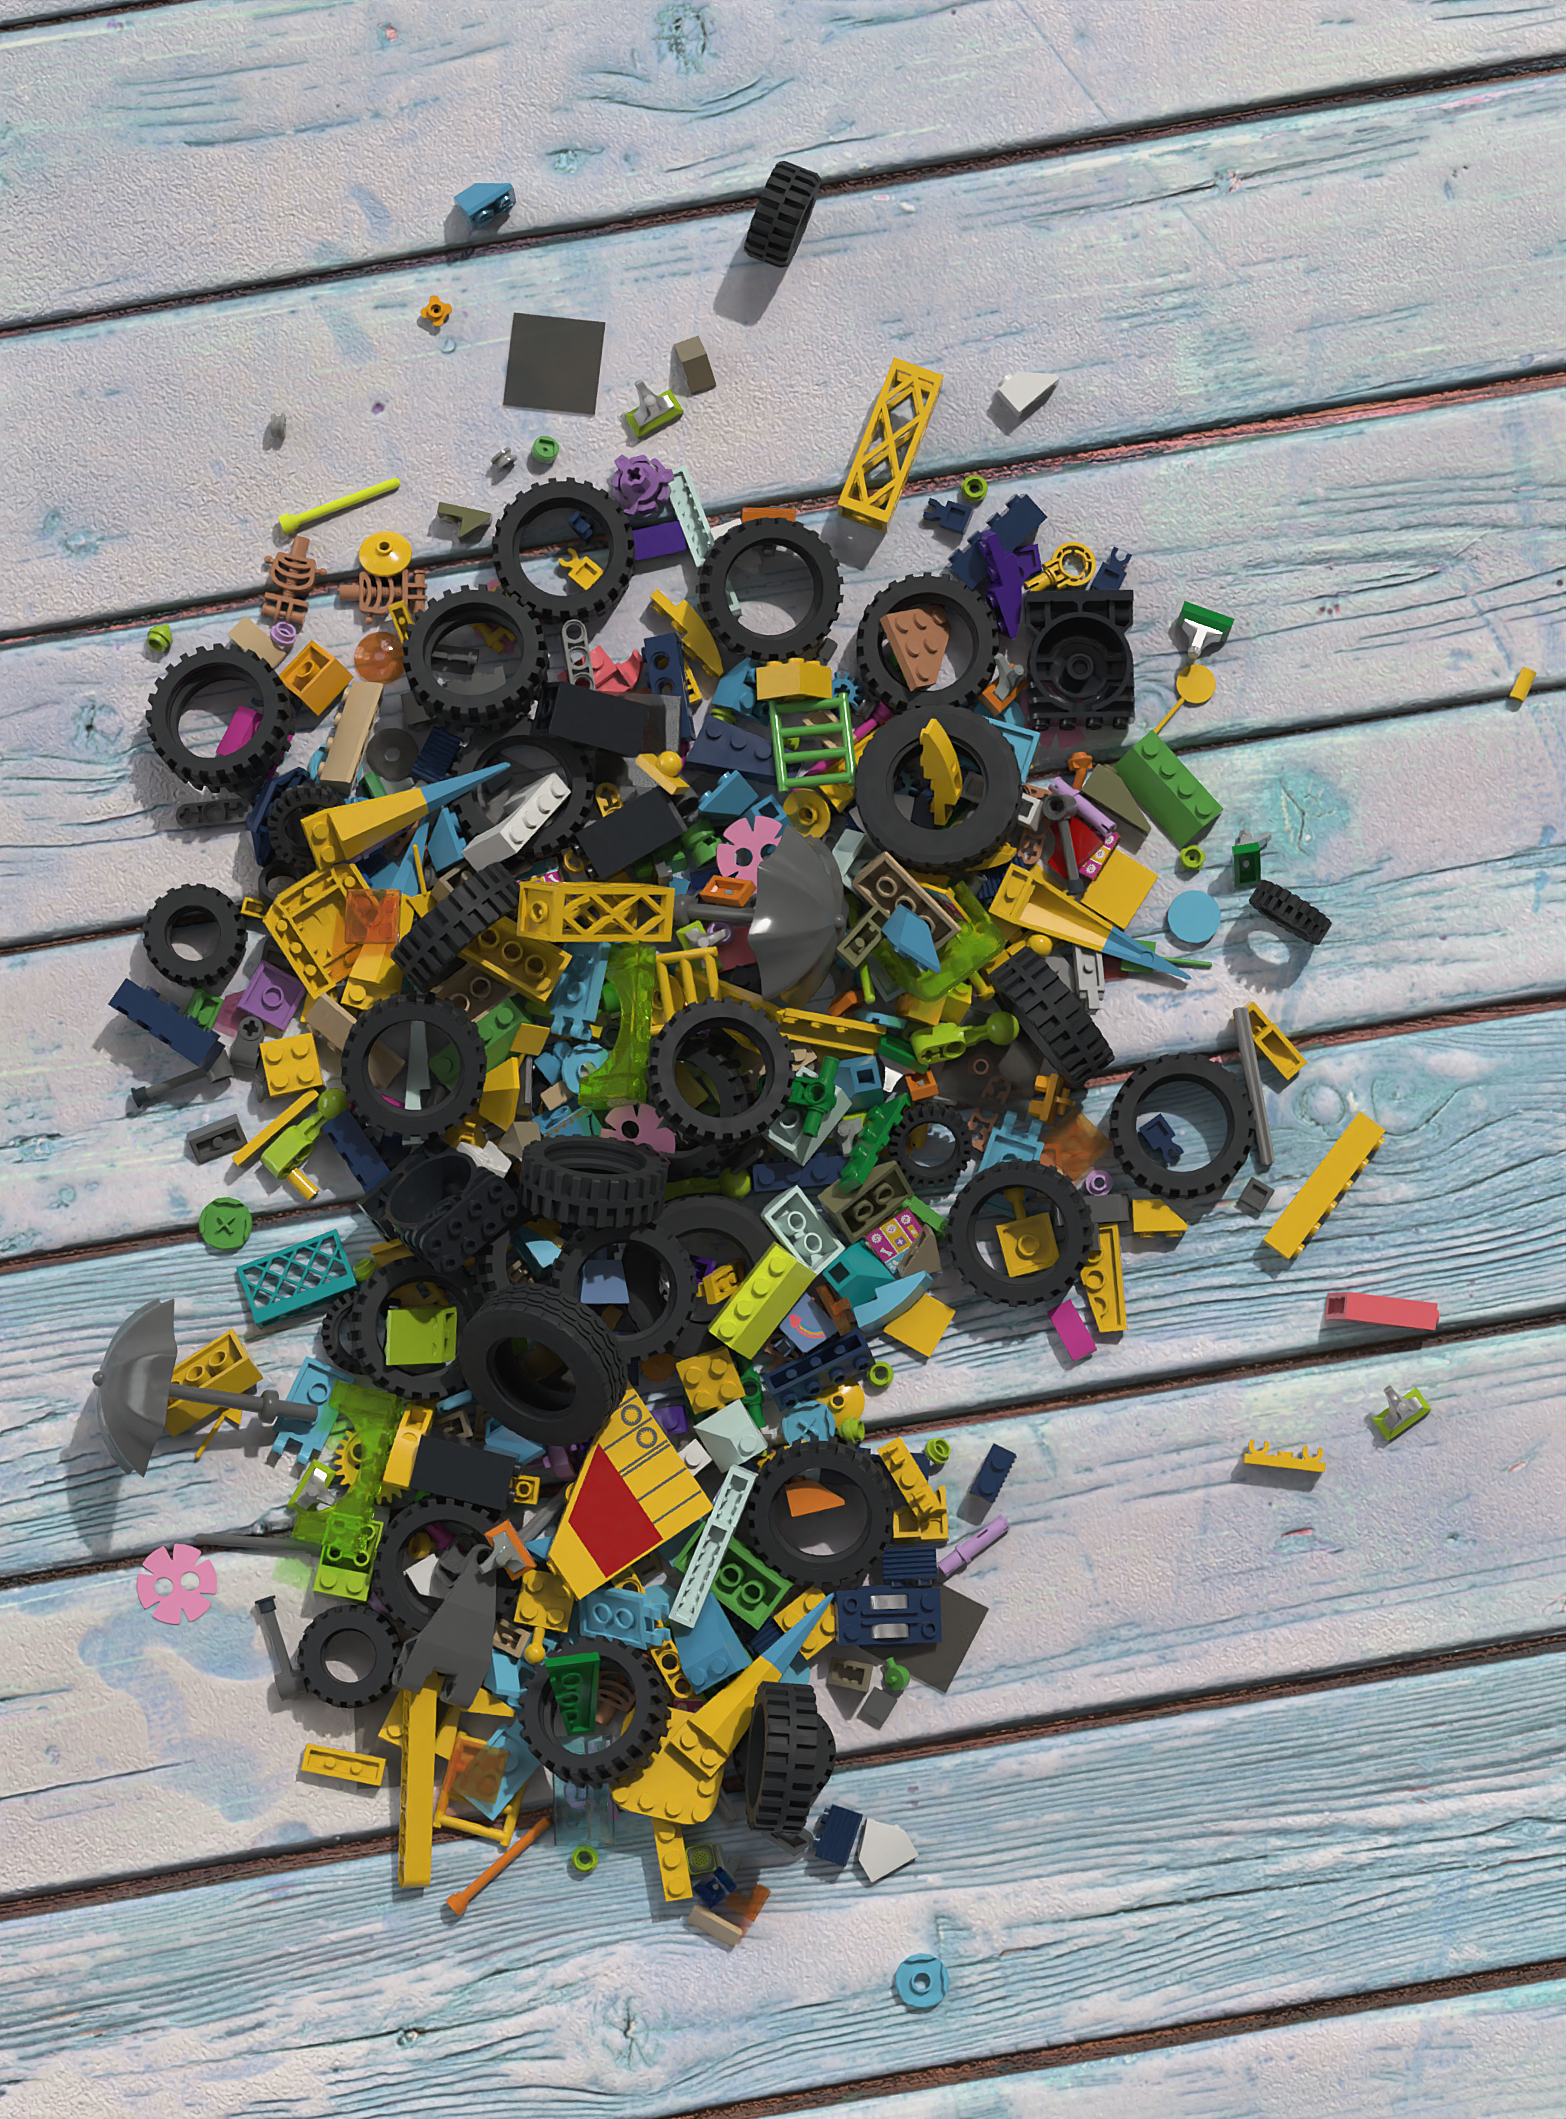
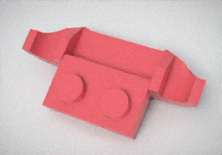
M600 645L590 651L596 691L620 698H625L633 692L632 689L639 681L644 666L643 658L637 649L632 652L631 657L623 664L620 662L614 664ZM584 656L578 661H576L573 665H583ZM565 669L557 675L559 681L568 683ZM577 679L575 681V685L589 689V684L585 679Z

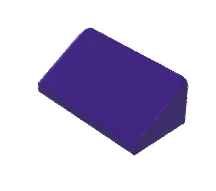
M679 520L632 531L635 542V561L687 549Z

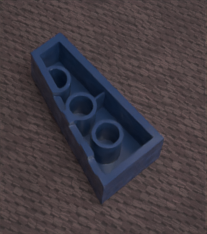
M707 714L687 757L685 770L704 771L712 775H724L726 772L732 774L737 770L744 779L777 786L773 742ZM784 748V753H794V751ZM804 762L786 764L787 779L798 778Z
M125 978L108 1005L126 1015L128 1019L143 1029L148 1030L154 1037L168 1044L170 1048L208 1072L226 1046L218 1041L220 1035L209 1027L205 1031L198 1027L200 1021L189 1013L185 1017L178 1013L180 1007L167 999L165 1003L158 999L161 994L147 985L144 989L128 978Z
M349 1109L321 1126L326 1135L328 1134L333 1141L332 1143L338 1153L347 1162L349 1169L357 1181L360 1182L365 1193L395 1168L389 1158L384 1161L379 1154L382 1147L373 1136L369 1139L364 1129L368 1126L362 1117L354 1116Z

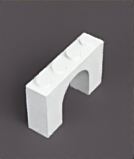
M555 772L518 790L503 806L509 817L495 827L476 836L461 853L477 872L483 870L489 864L500 862L516 854L571 791Z

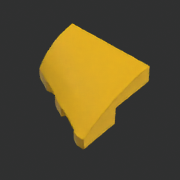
M946 1485L937 1487L938 1490L934 1491L941 1507L920 1520L917 1519L910 1505L907 1507L903 1506L894 1511L893 1531L895 1544L949 1541Z

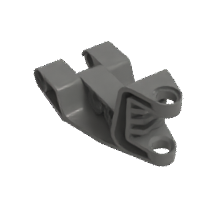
M467 1533L455 1536L438 1559L434 1571L444 1586L450 1588L451 1591L422 1632L405 1641L392 1675L393 1686L418 1693L427 1675H430L432 1670L446 1674L440 1692V1700L464 1709H469L473 1704L491 1665L496 1610V1569L482 1574L478 1568L481 1564L477 1563L480 1551L487 1550L490 1556L493 1549L485 1544H478L477 1540ZM469 1539L471 1541L470 1550L467 1553H460V1542Z

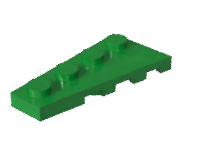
M907 1092L880 1106L876 1105L868 1111L866 1123L858 1133L859 1139L850 1151L848 1164L841 1172L842 1177L837 1187L844 1193L863 1185L879 1158L875 1154L880 1152L890 1140L887 1133L893 1126L899 1125L903 1118L900 1114L902 1108L905 1106L909 1107L913 1101Z
M598 1652L544 1659L567 1735L593 1733L595 1729L600 1665Z

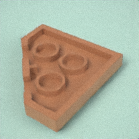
M942 605L886 614L880 618L910 691L930 688L937 681L951 632V625Z

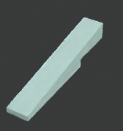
M683 465L672 469L674 481L669 483L671 487L669 498L682 527L683 535L698 572L699 567H702L705 561L703 557L706 551L710 550L715 543L687 467ZM727 575L725 586L726 599L732 614L736 618L742 615L741 607Z
M414 985V990H417V994H424ZM422 1021L411 1022L405 1109L410 1110L423 1109L421 1092H429L432 1089L430 1067L427 1064L429 1062L426 1022ZM411 1137L410 1141L402 1140V1145L404 1147L420 1146L425 1140L421 1141L420 1137Z
M735 1464L731 1465L668 1618L688 1627H695L759 1474Z

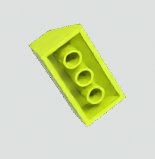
M774 1241L709 1324V1332L730 1348L751 1360L817 1276V1273Z

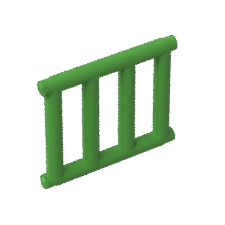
M839 693L838 697L788 703H779L778 700L769 701L779 794H785L788 792V789L843 783H848V786L855 785V774L857 771L847 693ZM839 708L840 722L790 728H782L780 714ZM842 733L843 747L784 753L783 739ZM838 758L845 759L846 772L787 779L786 764Z

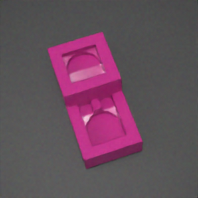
M1071 1299L1046 1311L1073 1362L1097 1351V1347Z

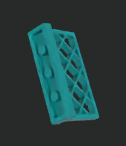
M337 1229L236 1267L253 1313L252 1316L259 1329L341 1299L343 1295L360 1291ZM334 1238L337 1247L332 1256L320 1251L324 1241ZM307 1249L313 1252L307 1265L295 1261L298 1251ZM338 1253H340L342 1260L337 1258ZM317 1254L330 1259L324 1273L311 1268ZM279 1258L288 1262L282 1275L269 1270L273 1261ZM334 1262L344 1265L347 1275L339 1278L328 1274ZM292 1264L305 1269L299 1283L286 1277ZM253 1268L263 1271L257 1285L248 1282L244 1272ZM309 1271L322 1276L318 1286L310 1288L303 1285ZM267 1273L280 1279L274 1292L261 1287ZM284 1281L297 1286L293 1296L285 1298L278 1294ZM250 1287L255 1288L253 1294L251 1293ZM259 1291L272 1296L267 1306L257 1309L255 1298Z

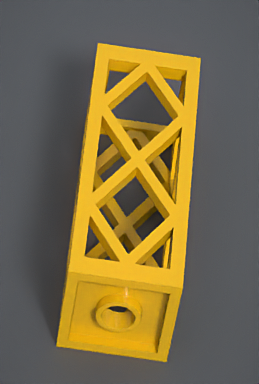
M893 358L838 501V516L887 533L943 388L944 375L901 359ZM895 382L901 383L893 389ZM921 391L929 394L925 407ZM912 394L917 416L892 434L888 411ZM881 421L885 441L869 452ZM913 437L901 470H899L896 450ZM888 457L892 481L868 498L864 474ZM856 483L860 501L851 498ZM888 501L885 510L879 508Z
M520 881L516 936L552 942H671L675 888L632 882ZM570 894H579V895H578L576 898H573ZM608 894L618 905L612 909L601 899L604 895ZM620 894H629V896L624 899ZM648 895H661V905L659 906ZM638 899H641L656 915L639 929H636ZM594 903L606 913L599 920L587 911ZM540 907H542V915L539 913ZM581 915L592 926L588 929H583L574 919ZM659 923V931H658V932L650 931L653 927H655V926ZM566 925H568L571 929H563V928H564ZM617 925H619L622 929H613V928L616 927Z

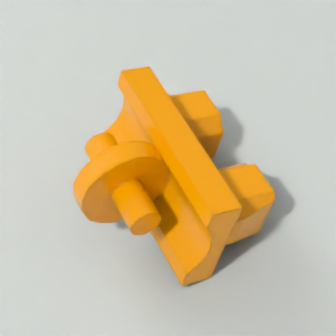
M1053 1073L1050 1076H1037L1035 1090L1044 1092L1046 1095L1044 1102L1032 1100L1028 1113L1045 1124L1053 1125L1056 1114L1064 1116L1066 1106L1074 1107L1075 1101L1068 1099L1070 1089L1063 1088L1065 1079Z

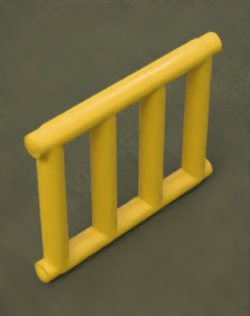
M715 946L627 960V967L632 969L642 1025V1028L639 1029V1036L641 1038L657 1036L665 1025L652 1026L642 968L656 966L665 1022L667 1023L675 1014L666 964L680 962L687 1005L694 1001L698 1004L690 961L704 959L710 997H714V1001L722 1000L714 957L718 954Z
M458 1730L453 1755L447 1765L433 1816L432 1827H450L500 1841L502 1846L509 1847L527 1781L512 1797L510 1804H507L500 1812L507 1815L503 1831L445 1815L449 1799L473 1805L458 1791L453 1789L451 1785L455 1781L456 1773L461 1774L469 1765L460 1762L464 1746L481 1750L488 1742L466 1736V1732Z

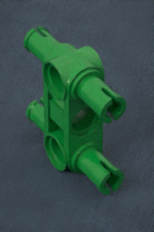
M823 1057L818 1078L810 1079L796 1076L792 1083V1095L785 1105L789 1108L808 1111L800 1133L811 1138L818 1137L823 1116H826L837 1103L836 1087L833 1082L841 1061L834 1057ZM766 1072L757 1081L758 1099L765 1085ZM824 1093L823 1097L817 1101L818 1097Z
M737 1354L735 1359L742 1385L752 1381L758 1387L757 1393L754 1396H744L740 1400L758 1429L767 1427L761 1405L765 1399L759 1373L754 1371L752 1359L750 1360L742 1354ZM685 1388L683 1389L687 1413L690 1418H693L694 1426L708 1418L711 1411L717 1410L714 1407L695 1414L690 1405ZM735 1399V1400H733V1401H730V1402H727L726 1405L728 1406L729 1404H731L732 1402L736 1401L737 1399ZM696 1433V1435H697V1441L699 1442V1441H701V1439H700V1437L698 1436V1434Z

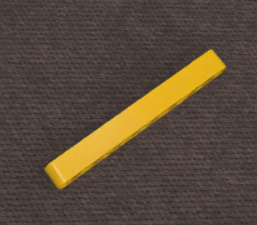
M575 1482L570 1484L564 1491L563 1498L566 1505L570 1497V1490L573 1489ZM631 1565L620 1574L608 1580L611 1587L622 1589L624 1584L630 1583L635 1587L636 1592L646 1594ZM661 1619L654 1620V1629L665 1628ZM672 1639L670 1641L662 1640L661 1646L652 1645V1647L646 1649L672 1697L684 1699L693 1694L694 1690L683 1672L678 1650ZM670 1655L675 1659V1667L672 1670H667L662 1666L663 1656ZM678 1679H683L688 1683V1691L685 1694H680L675 1690V1682Z
M432 1670L430 1675H427L418 1693L404 1689L398 1883L400 1888L429 1887L431 1880L437 1671Z

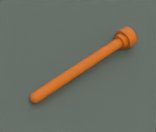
M547 1817L542 1818L462 1893L460 1891L456 1894L452 1893L445 1900L458 1916H461L468 1909L466 1906L470 1904L469 1900L550 1826V1819Z

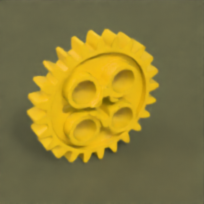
M375 1417L374 1424L371 1425L368 1419H364V1427L361 1428L357 1423L354 1424L355 1433L348 1430L345 1431L349 1437L348 1441L339 1440L344 1448L343 1450H335L337 1454L342 1456L341 1459L334 1461V1464L342 1465V1469L338 1470L336 1475L345 1476L340 1484L346 1485L349 1483L351 1485L347 1491L349 1494L355 1490L358 1491L357 1500L367 1495V1503H371L373 1498L376 1497L378 1505H382L383 1497H386L389 1503L393 1502V1494L403 1498L401 1488L382 1484L388 1460L381 1463V1468L377 1465H370L359 1470L355 1468L358 1464L374 1460L377 1453L381 1457L390 1455L391 1450H382L380 1442L385 1436H391L395 1440L400 1422L397 1421L393 1426H390V1418H386L384 1423L380 1424L379 1417ZM360 1444H365L369 1450L368 1456L365 1459L359 1460L355 1456V1448ZM367 1470H373L376 1474V1481L372 1485H366L362 1480V1476Z

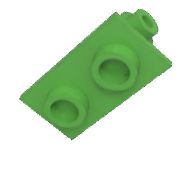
M914 1195L909 1199L906 1198L894 1213V1215L898 1216L909 1209L921 1227L925 1223L930 1225L937 1245L947 1235L945 1234L946 1225L949 1222Z

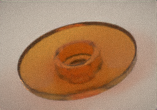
M375 632L364 637L358 644L354 655L355 666L359 674L368 682L388 684L398 679L404 672L402 642L398 637L387 632ZM378 652L385 654V658L381 661L375 659V655Z

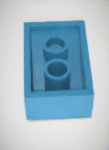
M713 1592L708 1594L694 1628L669 1618L683 1672L695 1694L711 1688L752 1664Z

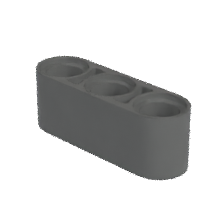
M1128 1194L1083 1197L1086 1205H1090L1092 1223L1107 1224L1130 1221ZM1051 1201L1053 1227H1065L1059 1209Z

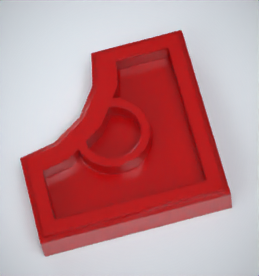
M1075 815L1068 822L1077 868L1079 870L1105 843ZM1054 822L1050 828L1055 835L1056 845L1054 853L1047 863L1066 881H1069L1058 822Z

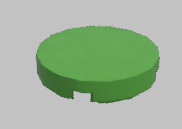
M230 1197L217 1198L210 1202L201 1212L199 1219L200 1233L204 1240L213 1248L222 1251L235 1250L244 1245L251 1235L253 1229L252 1215L248 1207L237 1199Z

